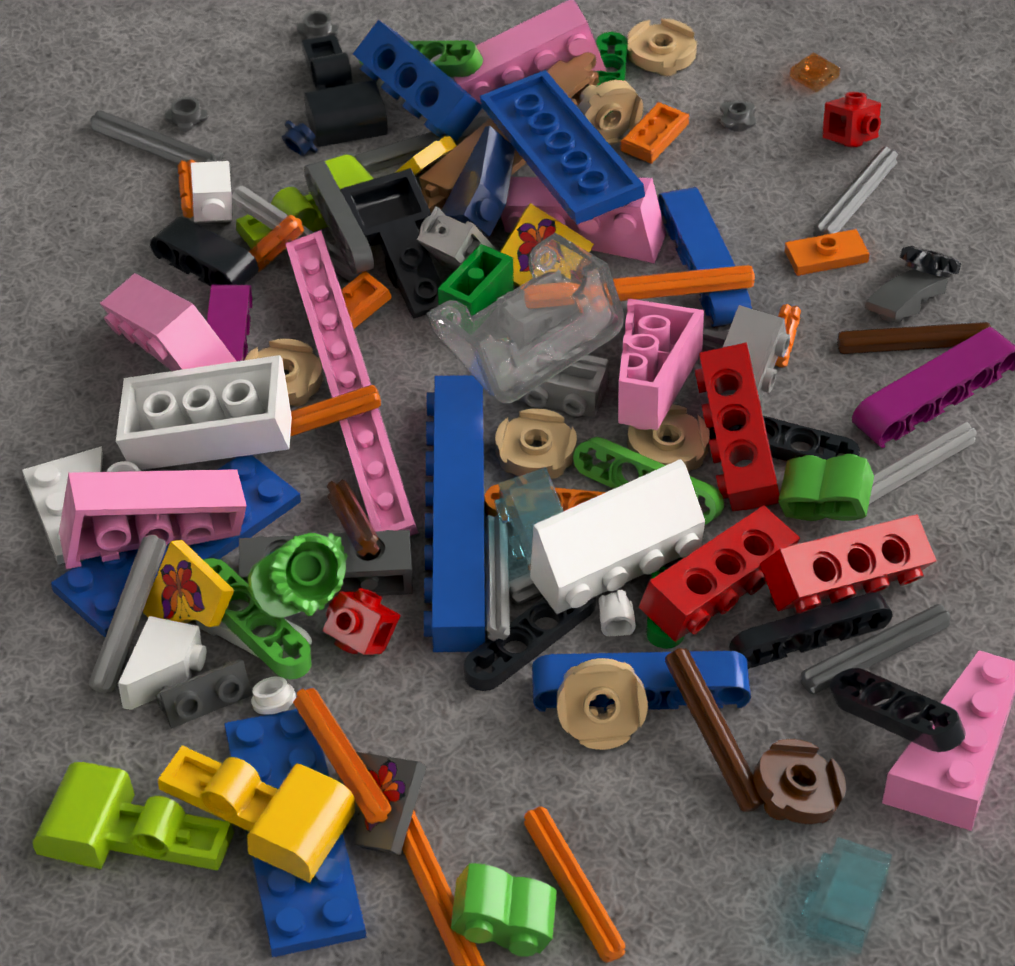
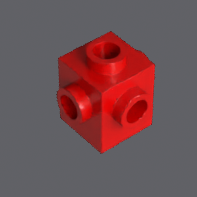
M847 92L845 97L826 102L822 138L841 143L847 147H860L863 145V142L878 138L881 125V102L868 99L867 95L862 92Z
M358 588L357 592H339L338 596L330 602L326 611L327 620L322 631L335 638L334 645L348 653L358 654L360 652L363 655L382 654L387 648L401 615L380 604L382 597L364 588Z

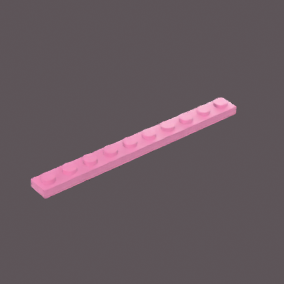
M322 231L285 243L331 396L335 397L371 385ZM379 408L340 420L339 422L366 511L374 531L410 530V536L419 533Z

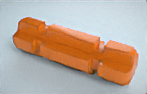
M191 159L188 162L181 161L178 164L181 208L185 218L193 217L191 163L195 161Z
M288 215L279 223V226L272 229L249 251L258 263V272L263 270L286 249L285 243L296 240L304 232L303 222L300 218Z
M784 304L780 308L778 316L784 318L786 332L790 334V342L785 356H778L775 366L784 368L788 365L789 354L797 332L796 328L800 321L801 310L798 306Z

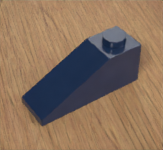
M491 126L484 128L441 210L446 216L466 224L469 221L473 223L485 237H490L506 206L515 148Z

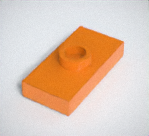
M658 102L621 140L620 151L652 164L689 125V114Z
M857 229L785 242L784 249L797 276L869 262L870 255Z
M367 271L362 272L341 289L354 329L392 298L389 289Z

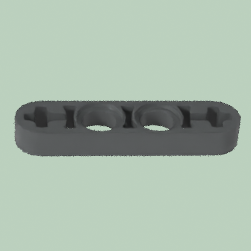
M324 161L306 165L304 167V174L309 192L351 272L358 274L373 269L374 261L370 245L327 164Z

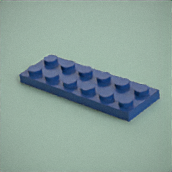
M546 70L480 96L483 110L576 225L645 197L644 184Z
M253 455L235 457L217 470L238 471L246 502V511L240 535L188 546L203 560L210 558L221 559L239 546V538L252 537L301 502L300 493ZM168 544L167 547H166V550H165V553H164V555H163L162 561H163L164 556H165V554H166V552H167V549H168V547H169V544ZM138 549L119 552L120 559L102 562L101 556L85 559L81 562V567L72 568L51 582L52 590L101 635L106 637Z
M297 709L224 723L230 756L250 764L258 772L263 783L279 789L295 764H302L329 777L324 752ZM343 832L310 883L251 856L272 957L366 938L365 924Z

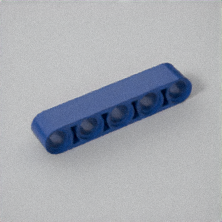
M697 187L658 194L661 215L665 217L667 222L664 226L671 241H676L678 248H675L682 264L687 265L689 271L735 266ZM747 289L700 293L702 298H699L702 308L706 316H711L714 323L711 324V327L732 324L739 305L752 309Z
M689 651L718 708H723V705L737 704V708H742L750 702L751 692L748 664L743 654L736 651ZM671 652L549 654L537 658L532 664L533 704L541 712H546V708H557L558 689L563 682L567 670L585 661L597 658L613 659L629 664L644 685L649 710L679 709L680 705L687 704L665 663V657ZM606 694L597 695L595 700L590 701L589 706L604 707L605 711L607 706L614 704L615 701L614 699L607 698Z

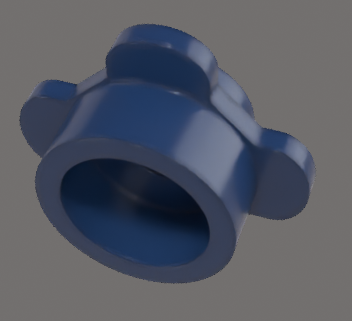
M289 120L284 123L288 131L282 136V139L289 149L302 157L309 150L315 154L318 152V148L313 143L316 137L310 128L302 123L296 126Z

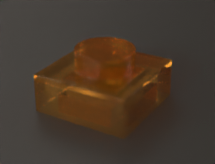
M814 52L790 69L791 78L815 92H818L840 76V67Z

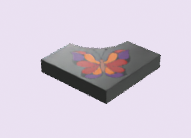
M357 752L391 805V812L387 815L388 819L385 822L381 823L378 821L371 824L367 822L355 803L357 823L355 844L370 850L400 855L427 766L418 761ZM338 776L337 781L343 784L342 780Z

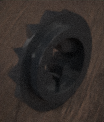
M914 246L902 248L899 257L905 260V265L910 268L947 278L950 277V274H959L961 263L951 256Z

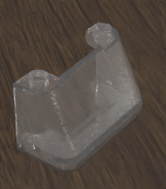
M557 233L539 242L531 251L528 263L533 278L471 317L467 307L455 300L444 302L427 313L436 335L488 394L502 403L517 401L613 339L620 332L624 324V311L608 264Z

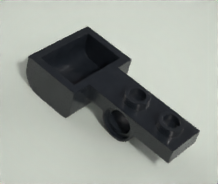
M336 34L302 40V51L316 91L304 93L305 114L310 128L315 134L317 147L388 135L386 111L376 81L353 83L348 55L346 52L342 53Z
M409 168L341 188L340 190L370 247L378 244L381 245L385 255L388 277L394 288L400 289L413 319L439 311L438 288L442 285V282L428 251L417 240L420 235L421 224L426 217L431 215V212L412 169Z

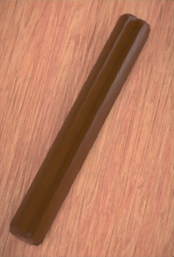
M988 322L841 331L838 333L837 346L841 354L955 347L980 331L991 327Z
M343 479L337 484L330 481L326 486L330 492L327 497L356 552L362 557L368 552L375 555L379 550L376 544L379 538L349 484Z
M686 648L674 650L665 657V663L741 811L751 812L764 804V801L755 788L753 774L689 650Z

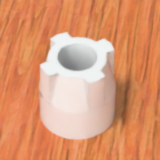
M617 590V592L606 596L601 595L599 597L602 633L605 636L632 634L636 628L632 601L626 596V591Z

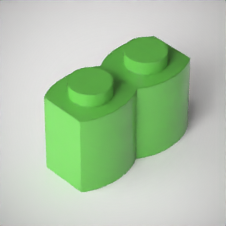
M844 454L827 460L814 455L793 458L786 463L778 502L785 517L806 521H817L824 518L841 521L859 520L867 516L874 474L868 460L854 454Z
M469 863L456 879L451 929L474 943L496 942L517 956L527 957L535 953H541L553 939L557 890L539 880L513 877L509 873L490 865Z

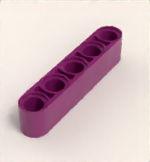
M211 285L207 323L235 360L244 361L248 354L246 335L250 334L251 317L249 308H252L253 303L251 285Z
M986 328L864 399L853 412L852 423L877 445L885 448L884 444L891 439L896 441L915 430L916 428L913 426L922 421L927 423L944 413L943 409L950 404L954 406L974 395L972 391L979 387L986 388L1003 377L1001 374L1008 370L1014 371L1015 345L994 328Z

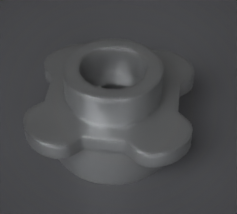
M312 11L303 17V23L297 25V32L306 35L308 39L337 34L338 26L331 24L330 15L326 12Z
M180 97L172 102L171 110L165 112V119L178 125L179 130L189 131L196 123L206 121L208 119V112L200 110V104L195 98Z
M743 101L722 103L720 105V111L723 113L721 124L733 131H744L755 126L756 118L753 117L755 105Z

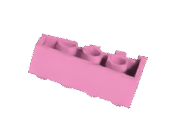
M568 0L476 45L483 57L479 70L470 76L453 77V79L481 103L480 96L538 72L547 71L559 60L568 63L572 58L585 52H592L596 56L597 63L591 71H607L587 20L575 0Z
M511 177L507 203L501 214L505 232L511 233L525 208L531 203L592 242L594 245L591 250L655 263L666 236L652 178H639L644 184L645 197L576 225L538 177Z
M136 273L100 302L101 306L108 313L104 320L119 336L123 334L133 344L136 342L171 371L237 362L193 303Z
M628 299L619 373V424L631 425L640 430H658L700 357L699 353L703 350L704 310Z
M185 470L68 473L59 528L66 569L81 567L80 560L101 556L102 562L120 559L119 552L139 549L142 539L149 534L156 535L158 538L165 540L166 546L171 541L183 540L187 545L239 536L246 511V502L238 471Z
M982 651L977 652L940 702L958 712L966 732L965 739L959 746L946 752L931 751L911 742L887 774L883 804L972 831L1015 696V661Z

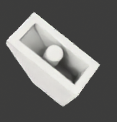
M229 161L191 163L194 223L232 222Z
M152 616L148 617L118 682L122 707L124 709L132 710L156 699V694L162 691V687H172L191 679L194 670H202L207 649L201 643L199 626Z

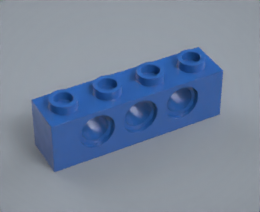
M380 20L375 23L353 53L363 63L360 68L361 71L376 82L381 78L384 81L381 88L396 100L400 97L405 99L406 101L402 106L418 119L423 115L427 119L424 126L440 138L445 133L457 141L482 109L481 103L400 34Z

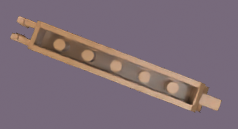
M585 52L574 57L568 63L559 60L547 70L577 107L581 102L580 95L582 91L590 85L597 86L599 84L597 72L591 71L597 63L596 56L592 52ZM491 118L419 177L421 192L431 213L435 206L442 210L486 126L494 128L508 141ZM516 149L511 175L526 163Z

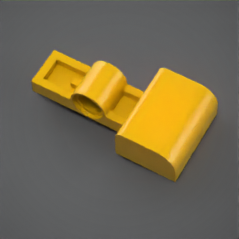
M181 746L158 778L159 790L249 831L247 835L249 855L309 883L355 813V798L345 785L302 764H295L279 789L263 783L258 772L244 760L228 757L223 763H220L185 746Z

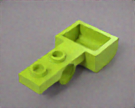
M342 155L324 161L339 189L374 179L352 155ZM286 187L273 197L271 202L273 206L287 215L300 218L303 222L302 225L312 232L328 227L311 194L303 196L297 188ZM251 215L236 219V231L251 249L272 230Z
M74 762L68 766L35 835L33 847L37 855L102 869L111 850L219 871L234 831L230 822L186 814L181 805L163 796L149 797L144 806L131 804L135 793L126 771L86 762Z

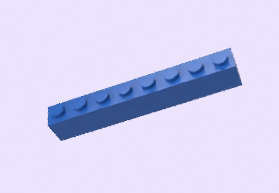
M483 375L435 376L434 392H427V416H434V421H426V446H434V451H426V476H434V482H425L426 507H433V513H425V538H433V545H425V570H433V577L424 578V603H432V611H424V637H432L433 652H472L485 642Z

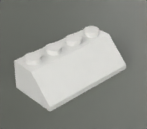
M277 355L124 378L116 443L126 461L134 463L140 470L289 450L292 416L281 356Z
M679 459L533 525L530 579L556 614L570 608H579L591 598L606 591L618 590L626 582L643 574H652L663 565L680 557L685 558L702 546L705 519L684 462Z

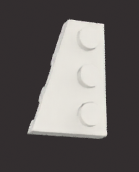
M102 446L22 470L58 565L65 563L59 528L68 473L102 472Z

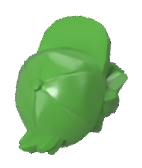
M317 533L294 536L293 539L287 541L274 552L266 555L254 564L247 578L251 597L258 609L268 618L281 619L301 611L305 612L307 616H312L317 609L323 610L325 604L331 601L334 594L339 592L343 586L348 555L344 552L341 537L334 536L332 533H329L328 537Z

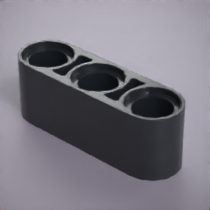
M177 217L150 240L151 250L158 259L164 258L170 261L169 265L188 275L193 273L200 277L199 281L209 286L245 285L259 270L257 261L249 251L184 217Z

